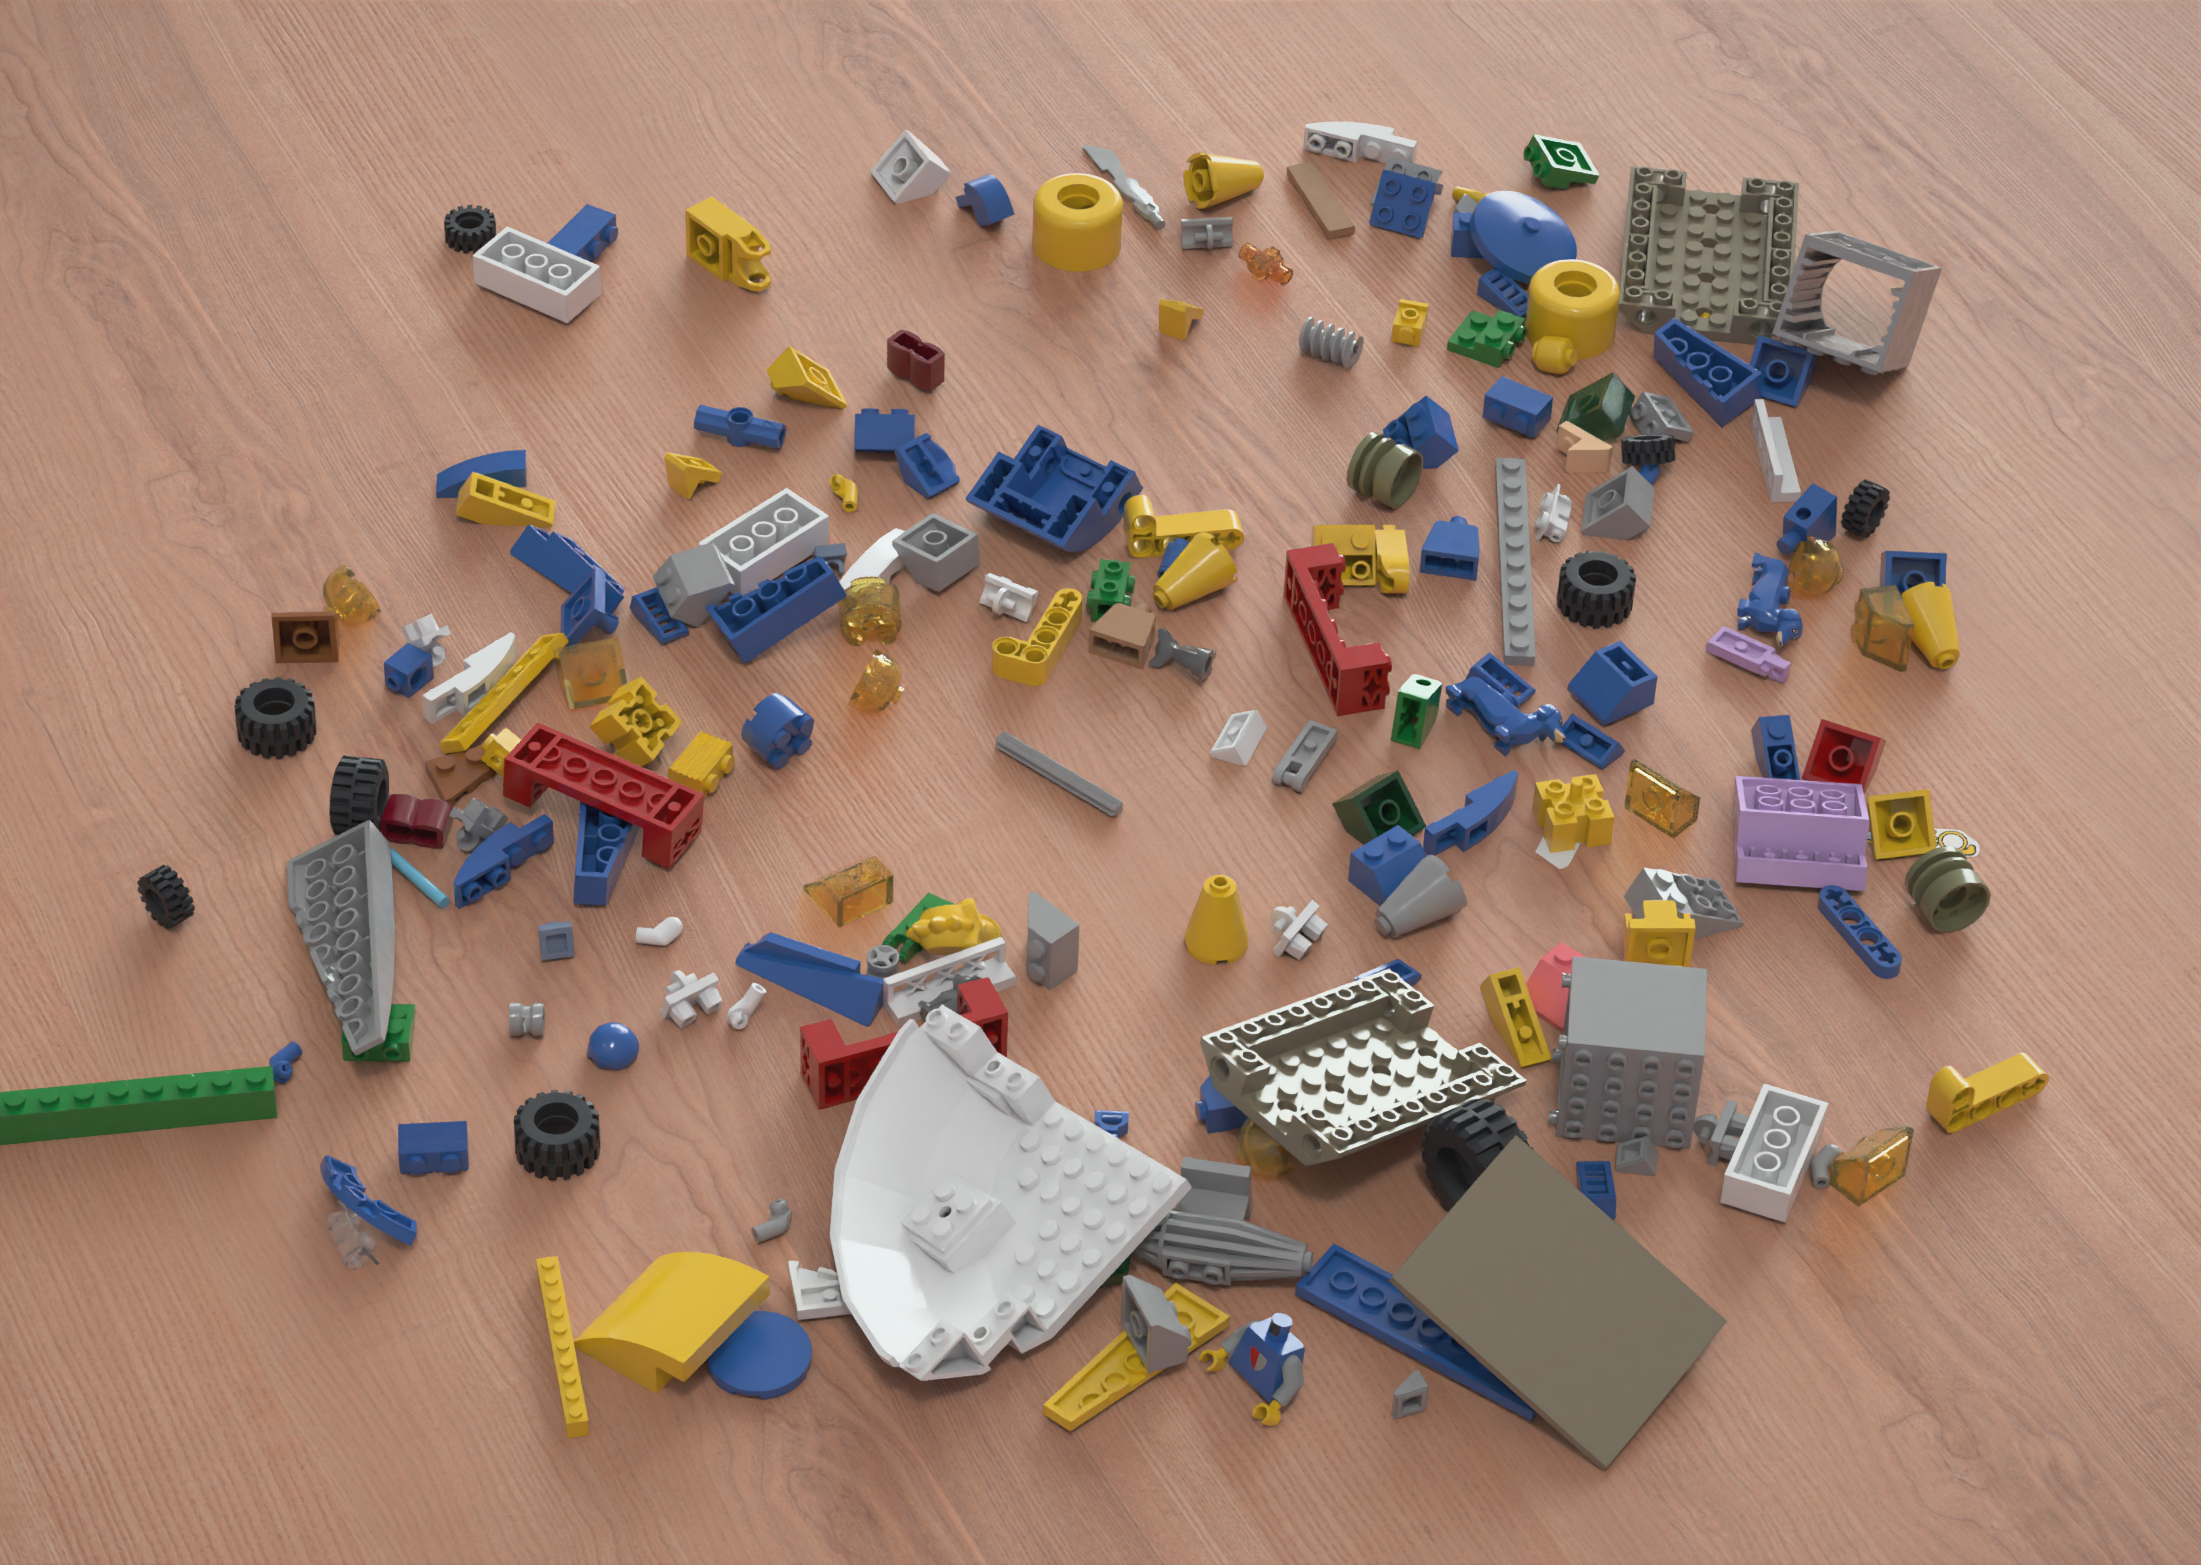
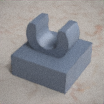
M845 543L815 546L813 559L822 556L829 566L837 568L838 576H842L847 556Z
M556 921L548 922L546 925H538L542 961L575 956L570 921L560 923Z

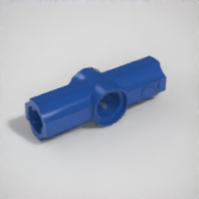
M699 405L696 410L694 429L725 436L733 446L743 447L755 443L781 449L784 444L786 425L753 417L752 411L745 407H736L726 411Z

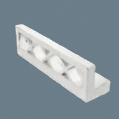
M1755 399L1751 429L1770 502H1796L1801 496V490L1781 417H1768L1764 399Z
M998 937L884 978L883 1007L899 1028L910 1018L915 1022L921 1020L920 1013L922 1010L918 1003L921 1000L931 1002L941 992L953 989L952 978L957 974L969 977L978 974L981 979L989 977L997 992L1015 986L1016 976L1005 962V941L1002 937ZM995 951L994 958L982 962V959L987 954ZM966 962L960 970L952 972L958 964ZM937 973L932 980L923 983L928 975ZM907 983L902 991L894 993V987Z

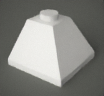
M905 130L870 170L896 204L934 194L951 174L940 158L908 130Z

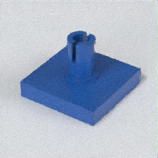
M597 568L593 569L561 605L560 633H564L569 641L563 647L569 652L575 648L593 626L606 631L608 634H612L618 626L619 617L605 611L606 573Z

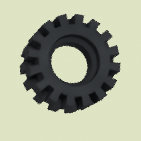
M467 205L465 209L463 206H458V211L455 209L450 210V214H446L444 219L446 244L448 243L450 249L454 248V251L458 253L462 249L463 254H468L469 251H473V254H475L478 249H481L496 236V220L493 212L490 213V210L487 208L482 210V206L479 205L476 208H472V205Z
M1646 434L1628 436L1621 439L1623 464L1656 465L1676 460L1674 435Z
M1864 479V481L1859 483L1858 487L1856 486L1853 489V495L1850 494L1849 502L1844 506L1846 510L1842 513L1843 519L1841 524L1844 529L1863 538H1868L1871 533L1875 532V527H1879L1880 519L1885 516L1884 511L1888 509L1889 504L1887 502L1890 500V491L1870 480Z
M161 865L139 878L140 880H138L137 884L140 886L138 887V892L142 894L140 899L147 905L145 907L147 912L150 911L152 913V919L154 921L157 919L161 927L164 926L165 929H168L191 917L194 914L195 907L191 904L194 901L188 895L190 892L188 887L183 885L184 880L181 877L178 878V873L175 870L171 871V867Z

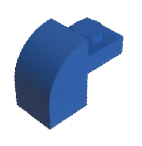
M990 174L964 183L965 188L963 189L965 193L955 197L959 208L972 206L979 226L992 224L1015 215L1004 186L995 176Z

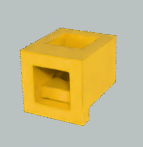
M1400 299L1393 322L1391 342L1420 347L1427 325V303Z
M507 728L497 736L492 733L481 746V749L485 751L481 760L504 777V758L521 739Z

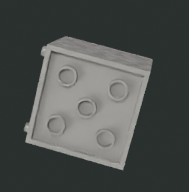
M1838 231L1805 234L1772 334L1780 336L1779 341L1784 344L1807 346L1806 351L1819 356H1823V354L1833 355V361L1847 366H1850V363L1861 365L1860 370L1871 375H1877V373L1884 374L1885 371H1898L1899 368L1909 367L1942 268ZM1842 259L1905 281L1904 287L1891 288L1892 295L1898 297L1899 301L1893 302L1892 308L1896 310L1891 316V325L1886 330L1888 334L1880 340L1884 344L1869 347L1835 335L1836 328L1827 326L1823 318L1821 307L1823 287L1834 266Z
M1573 956L1571 973H1563L1561 988L1566 987L1569 989L1563 1035L1559 1034L1558 1049L1553 1048L1552 1062H1560L1557 1111L1549 1110L1548 1124H1556L1557 1137L1623 1143L1648 1136L1654 1146L1690 1149L1705 1057L1707 969Z

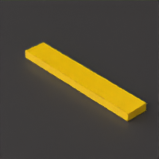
M565 634L542 635L443 738L439 744L442 752L446 754L466 751L569 642Z

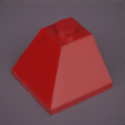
M1821 719L1802 779L1807 781L1862 784L1863 793L1865 794L1877 770L1886 741L1880 737Z

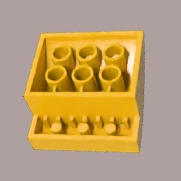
M675 1252L659 1256L574 1340V1346L577 1350L658 1394L673 1377L685 1382L770 1295V1276L748 1265L714 1254Z

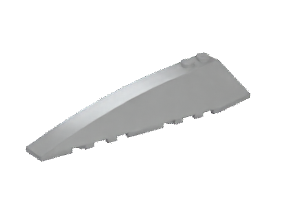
M367 820L287 861L288 904L296 916L297 925L304 934L303 939L311 950L310 955L323 984L327 987L328 991L326 992L336 1008L335 1013L343 1024L342 1029L355 1055L385 1041L394 979L395 922L390 843L370 820Z

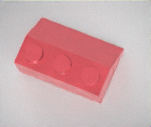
M1563 942L1540 959L1526 983L1536 1015L1562 1033L1569 989L1566 987L1561 988L1563 973H1571L1573 956L1585 957Z

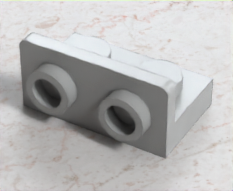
M1643 391L1629 412V416L1642 435L1669 434L1674 435L1675 440L1689 442L1694 434V431L1670 397Z

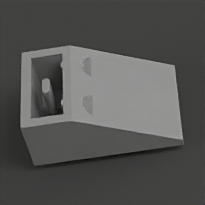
M1643 868L1624 895L1637 919H1644L1642 905L1645 900L1675 901L1679 919H1682L1683 913H1690V918L1695 920L1696 930L1694 939L1740 928L1744 924L1736 912V907L1723 892L1722 885L1712 878L1704 879L1693 877L1689 874L1671 873L1663 869Z

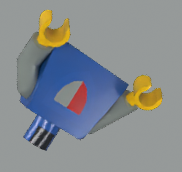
M1276 1313L1271 1318L1262 1321L1253 1320L1238 1328L1220 1343L1222 1347L1219 1350L1208 1349L1199 1355V1361L1207 1362L1214 1357L1213 1364L1206 1369L1212 1372L1223 1370L1226 1364V1357L1228 1355L1231 1356L1229 1363L1270 1403V1405L1259 1403L1255 1406L1252 1413L1255 1419H1263L1262 1424L1266 1426H1275L1279 1423L1281 1419L1279 1409L1281 1406L1285 1408L1304 1384L1302 1364L1305 1348L1290 1332L1293 1323L1292 1319L1283 1313Z

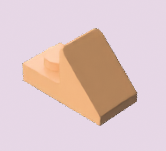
M1567 420L1559 425L1556 449L1567 454L1565 472L1593 473L1610 470L1612 446Z

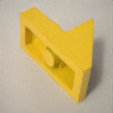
M1160 299L1159 331L1162 334L1186 340L1192 319L1201 320L1204 309L1179 300Z
M666 452L664 456L669 486L687 500L691 499L698 483L705 484L706 481L718 483L723 474L722 471L703 458Z

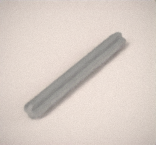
M1002 732L1000 736H997L995 746L999 750L1108 815L1116 817L1122 812V800L1008 732Z

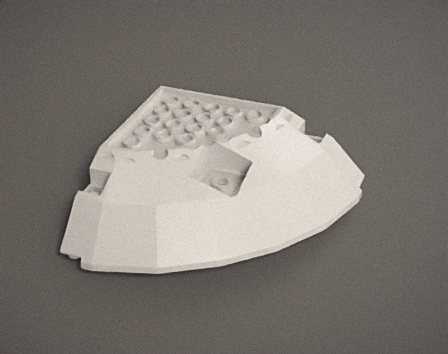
M941 1005L938 1009L928 1013L926 1022L921 1027L911 1018L903 1025L856 1101L834 1170L830 1240L842 1299L877 1354L890 1366L900 1367L920 1381L982 1375L991 1370L988 1364L1007 1344L1018 1352L1024 1353L1053 1338L1192 1187L1184 1177L1057 1103L1039 1076L998 1053L981 1027Z

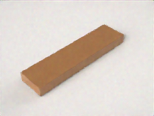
M1314 162L1287 166V176L1326 237L1333 239L1354 234L1355 225Z

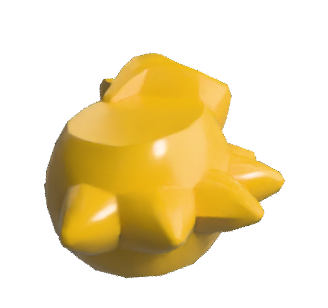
M967 898L956 905H943L925 910L920 916L919 921L915 922L906 931V936L919 943L928 953L951 955L1001 937L1002 933L997 922L989 916L979 913L975 900Z

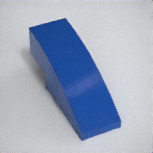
M526 449L486 454L445 469L437 474L436 498H458L459 490L472 472L515 487H527Z

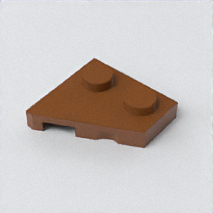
M481 746L425 761L426 772L442 801L454 806L455 799L465 792L469 795L478 788L479 784L488 781L497 774L496 771L481 760L485 753Z

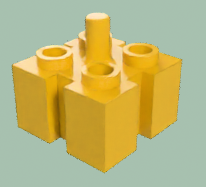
M640 676L618 688L607 702L609 707L600 711L589 725V728L605 745L610 743L617 748L614 753L615 756L642 767L655 759L665 745L663 741L670 738L683 721L667 704L660 706L654 698L657 696V693Z
M1596 774L1572 777L1571 783L1564 784L1560 779L1535 782L1532 811L1539 827H1544L1543 837L1550 853L1575 850L1576 843H1585L1587 848L1611 845L1615 816L1608 800H1603L1604 791Z

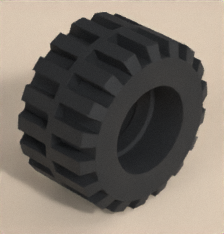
M1593 550L1586 551L1584 554L1579 552L1574 557L1566 559L1565 564L1561 566L1557 606L1561 609V613L1564 616H1569L1570 621L1578 622L1581 626L1587 627L1588 625L1593 626V628L1605 626L1607 628L1612 627L1613 623L1620 624L1623 622V618H1628L1630 611H1632L1636 583L1634 569L1632 566H1628L1626 560L1619 559L1618 555L1613 553L1606 554L1605 551L1593 552Z
M275 677V679L270 680L265 678L261 682L249 684L250 688H244L240 691V696L236 697V705L234 707L238 740L242 742V747L245 750H250L251 754L256 756L261 754L263 758L274 756L277 759L283 758L285 755L293 756L296 754V751L305 750L307 744L313 742L314 735L317 732L314 698L311 691L306 689L304 684L301 682L295 683V680L289 678L287 680H283L282 677Z
M347 755L340 759L332 780L329 805L330 823L335 835H340L367 820H370L380 831V820L389 798V773L383 759Z
M551 1090V1093L548 1094L541 1092L537 1094L536 1098L530 1097L525 1100V1105H520L517 1109V1115H514L515 1154H517L519 1164H524V1169L529 1173L534 1171L536 1177L548 1176L549 1180H556L557 1177H563L564 1180L570 1179L573 1174L577 1176L583 1174L584 1168L590 1169L594 1165V1160L598 1159L599 1149H601L599 1114L594 1109V1104L591 1101H585L584 1096L580 1094L575 1096L572 1091L567 1090L564 1093H560L558 1090Z

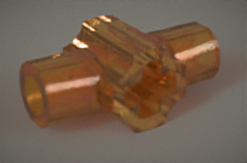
M1249 242L1241 247L1238 257L1247 263V269L1250 271L1253 279L1259 282L1269 277L1282 286L1289 283L1293 276V270L1284 265V258L1281 256L1280 250L1272 246L1262 251Z

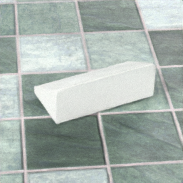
M1258 710L1231 714L1210 752L1211 757L1241 766L1247 765L1267 729Z

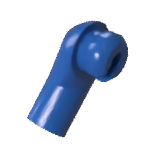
M292 1041L269 1059V1066L273 1067L274 1080L279 1083L289 1081L293 1073L291 1063L302 1055V1049L296 1042Z

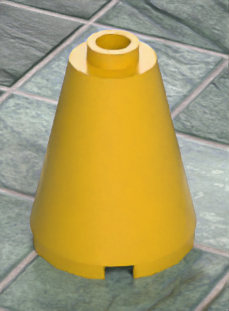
M1203 152L1193 153L1187 159V162H1190L1189 169L1184 170L1183 174L1187 197L1190 202L1195 201L1197 204L1195 207L1198 209L1210 208L1258 189L1264 180V171L1256 161Z
M1206 532L1197 534L1154 584L1152 597L1160 608L1173 610L1228 587L1237 581V578L1233 577L1237 573V568L1232 557L1221 543L1215 546L1210 541L1214 538L1211 534Z
M1926 582L1906 590L1901 594L1903 599L1898 605L1896 601L1893 603L1892 612L1895 619L1933 667L1948 669L1954 666L1960 657V648L1950 589L1943 583L1942 587L1935 586L1934 582Z
M1214 875L1206 879L1184 933V941L1188 953L1200 962L1217 965V961L1227 960V964L1233 963L1243 957L1248 949L1249 934L1237 886L1234 880L1228 876Z

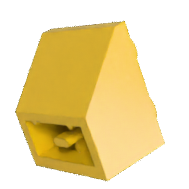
M1314 525L1312 527V546L1334 543L1338 554L1344 556L1346 570L1341 575L1343 586L1376 585L1375 525Z

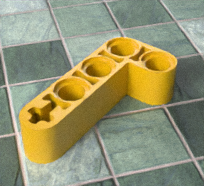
M1143 495L1131 497L1124 506L1123 531L1129 552L1135 558L1163 556L1169 542L1181 538L1190 543L1201 532L1211 534L1214 538L1210 541L1215 546L1221 543L1226 550L1237 548L1244 541V533L1238 514L1233 510L1225 509L1155 516L1151 501Z
M1071 588L1059 590L1027 642L1012 637L996 639L992 644V672L1000 678L1028 686L1045 684L1081 624L1082 594L1078 590Z
M2019 1053L1965 1079L1952 1066H1946L1940 1069L1931 1079L1926 1110L1948 1133H1955L2040 1093L2047 1085L2049 1076L2026 1053Z

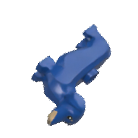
M1755 553L1752 561V567L1755 568L1752 586L1754 587L1749 593V600L1740 599L1737 608L1738 616H1741L1738 621V630H1744L1746 627L1751 626L1761 633L1774 632L1776 633L1778 646L1782 647L1788 641L1798 640L1803 631V623L1798 611L1794 609H1781L1782 604L1788 605L1790 600V587H1788L1789 568L1779 559Z
M1471 677L1455 685L1446 686V694L1450 697L1446 700V707L1457 717L1462 714L1463 707L1473 711L1486 731L1492 736L1500 738L1494 746L1505 757L1510 753L1511 746L1528 744L1537 737L1540 741L1549 737L1557 743H1562L1567 738L1562 730V716L1553 705H1542L1534 713H1522L1514 707V701L1508 693L1503 692L1500 694L1478 677Z

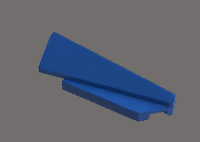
M528 524L510 550L511 555L571 593L576 590L594 568L605 572V611L611 614L614 613L625 597L623 595L625 588L570 537L554 531L549 534L545 530Z
M772 932L763 935L754 944L746 943L735 961L737 966L866 1027L872 1024L883 1007V979L860 974V961Z

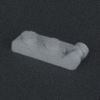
M1309 720L1275 768L1272 782L1281 786L1283 784L1290 785L1292 790L1302 793L1307 786L1308 780L1337 740L1338 730ZM1290 770L1296 771L1297 774L1291 773Z

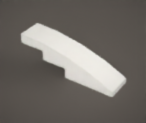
M895 528L866 550L839 581L847 594L846 597L862 602L889 586L891 575L905 567L904 562L892 546V540L905 531Z

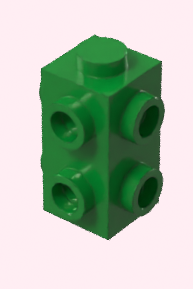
M1100 559L1098 571H1093L1091 577V589H1094V591H1088L1086 609H1092L1091 622H1097L1114 604L1120 603L1131 607V595H1128V593L1133 594L1135 588V575H1130L1131 562Z

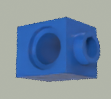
M407 643L384 662L385 686L410 698L434 678L432 655Z

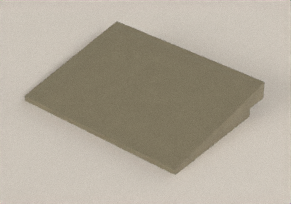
M1517 1135L1505 1146L1389 1280L1391 1284L1602 1471L1610 1465L1727 1322Z

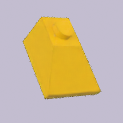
M790 346L766 369L771 379L770 386L779 395L786 394L794 400L844 409L847 406L830 371Z
M1929 789L1866 797L1874 860L1925 854L1936 849Z

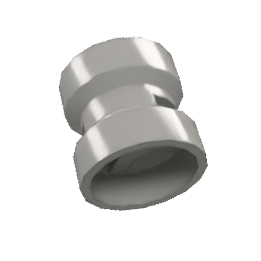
M510 1003V1036H520L523 1032H530L533 1036H544V1003H533L531 1006H523L521 1003Z

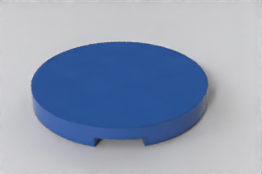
M754 1311L708 1357L706 1366L713 1381L728 1393L735 1395L737 1392L744 1395L760 1396V1399L774 1398L790 1392L806 1378V1372L812 1359L811 1342L805 1330L791 1318L775 1312Z

